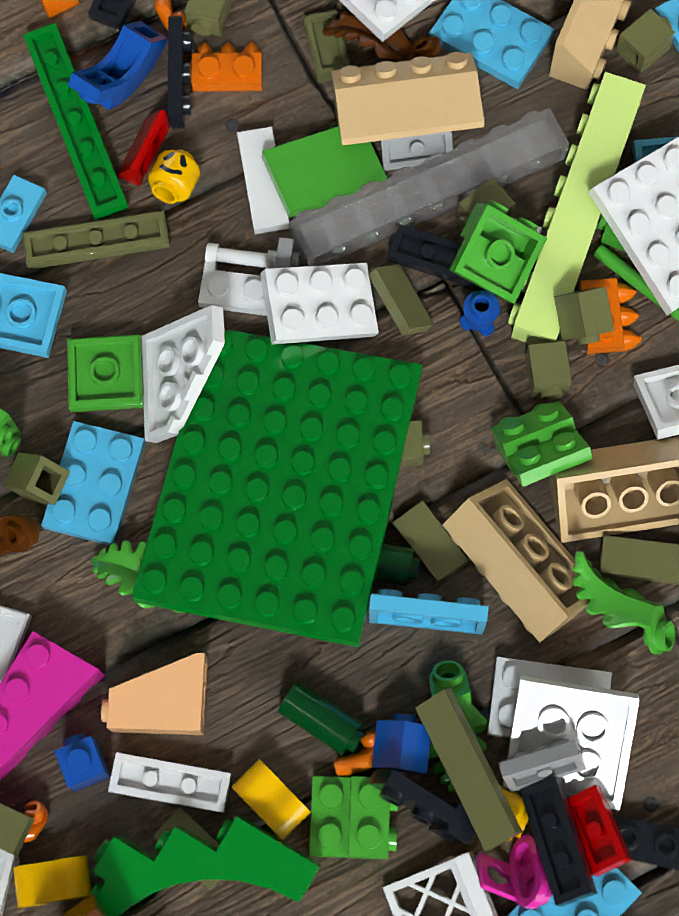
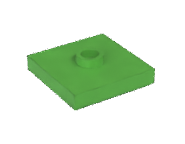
M140 334L67 339L68 402L70 412L144 408L142 340Z

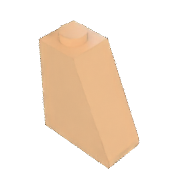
M195 653L110 688L109 699H103L102 722H107V729L111 732L204 735L207 656L205 653Z

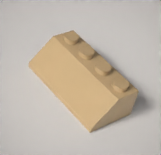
M574 0L555 44L549 76L589 90L593 78L600 80L607 60L602 57L606 49L613 50L619 35V30L615 29L618 20L625 21L632 1Z
M453 52L447 56L433 58L416 57L410 61L394 63L383 61L371 66H346L340 70L331 71L334 105L342 146L484 127L478 73L472 52Z
M679 436L592 449L593 459L549 476L550 491L561 543L679 524Z
M507 479L469 497L443 524L453 542L462 548L474 563L477 571L486 577L498 592L501 600L510 606L523 622L525 629L534 635L539 643L582 612L590 602V599L579 600L576 596V592L581 587L574 586L573 578L577 575V572H573L572 569L575 559Z

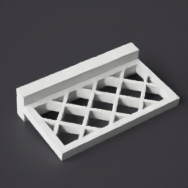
M473 852L465 853L383 887L393 916H420L428 895L449 904L445 916H451L454 907L469 913L470 916H498L489 891L482 889L479 885L477 864ZM449 869L452 870L457 882L452 899L431 891L437 874ZM429 878L426 888L416 884ZM409 886L423 892L415 914L400 907L395 891ZM460 892L466 906L456 902Z

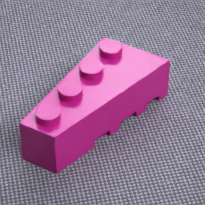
M33 631L0 683V782L28 754L27 752L41 738H44L69 710L71 711L82 700L81 697L93 685L96 686L105 676L98 668Z

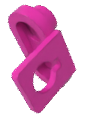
M526 834L517 839L510 852V864L484 853H479L476 856L479 885L482 889L515 901L518 905L527 909H535L539 905H545L550 900L552 895L533 836ZM488 867L495 869L507 882L502 885L494 882L488 874Z

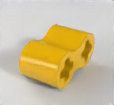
M260 759L231 786L282 840L311 813Z
M87 856L69 857L13 868L17 908L86 898L92 892Z

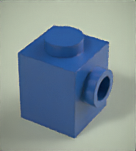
M394 714L393 720H377L372 760L373 768L394 769L398 773L427 774L430 737L424 725L416 723V716Z
M84 733L72 736L62 742L64 747L54 751L67 787L75 792L111 777L99 742L92 736L86 738Z

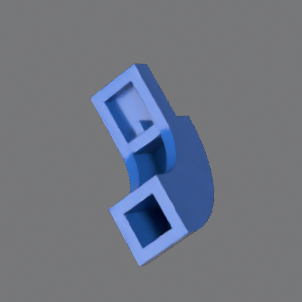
M142 21L123 25L119 37L109 53L95 66L72 72L68 86L79 92L78 95L81 99L89 103H99L106 109L111 110L129 98L146 79L159 59L168 38Z

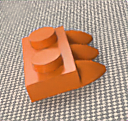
M251 40L245 46L242 53H237L235 47L227 41L218 53H213L212 48L203 41L195 53H192V91H262V52L259 47Z
M617 278L580 281L579 291L606 287L614 331L599 334L600 341L585 344L586 354L623 352L637 346L642 341V337L632 331L623 329V327L636 321L639 314L631 308L620 306V304L629 301L636 294V290L626 284L617 283Z

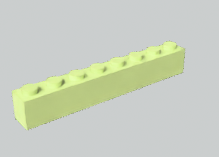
M607 72L603 76L601 85L593 84L587 102L593 105L590 115L583 113L576 134L581 135L582 138L579 146L571 145L565 165L571 166L567 177L560 176L554 196L560 199L556 208L549 207L543 223V228L548 229L547 240L536 260L537 263L534 271L530 272L521 292L525 293L522 304H514L508 320V324L514 325L511 338L529 344L556 342L560 326L554 296L574 292L601 215L600 210L588 192L593 187L615 175L646 87L645 84Z

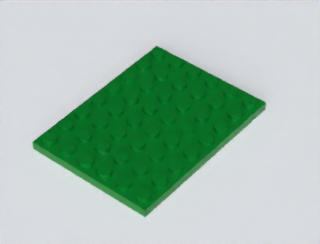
M225 329V344L184 427L178 432L132 599L136 603L359 647L403 460L402 456L409 424L412 420L423 373V365L299 342L272 344L271 337Z

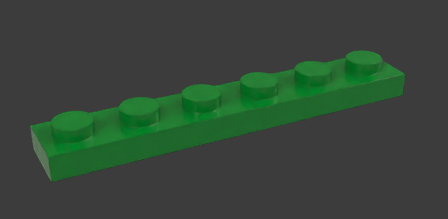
M56 23L23 34L94 219L97 220L127 209L126 199L87 101L81 99L78 95L79 92L68 86L71 74L75 71Z

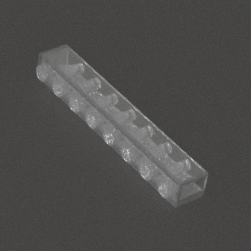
M550 108L541 112L537 110L525 114L520 121L509 126L505 124L493 128L488 135L477 140L473 138L467 139L450 152L445 154L435 153L426 158L424 163L413 168L403 167L395 171L388 179L381 182L371 181L366 183L356 193L349 196H336L328 201L326 206L314 211L308 209L300 212L294 217V220L289 221L291 237L294 239V243L299 253H301L306 266H323L395 234L399 224L411 227L457 207L460 201L491 178L502 187L566 159L569 142Z

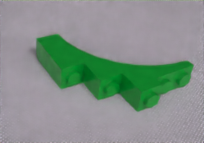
M236 816L234 821L227 819L216 837V840L220 842L218 848L183 826H175L173 831L165 830L155 847V850L159 852L157 857L123 836H115L111 841L106 839L95 854L94 860L98 864L93 870V873L106 881L104 885L99 882L90 895L94 894L109 916H121L127 909L157 891L176 884L207 879L242 881L269 888L296 902H300L322 864L245 817Z

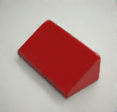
M159 110L145 119L117 172L118 178L137 186L141 185L170 129L166 111Z

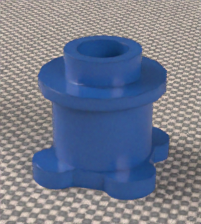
M483 290L474 291L469 294L463 305L464 316L460 318L461 328L466 331L470 329L478 331L482 336L486 337L492 335L494 332L493 323L500 314L498 299L492 293ZM478 308H483V309H485L486 311L480 312V311H478V310H476V309H478Z

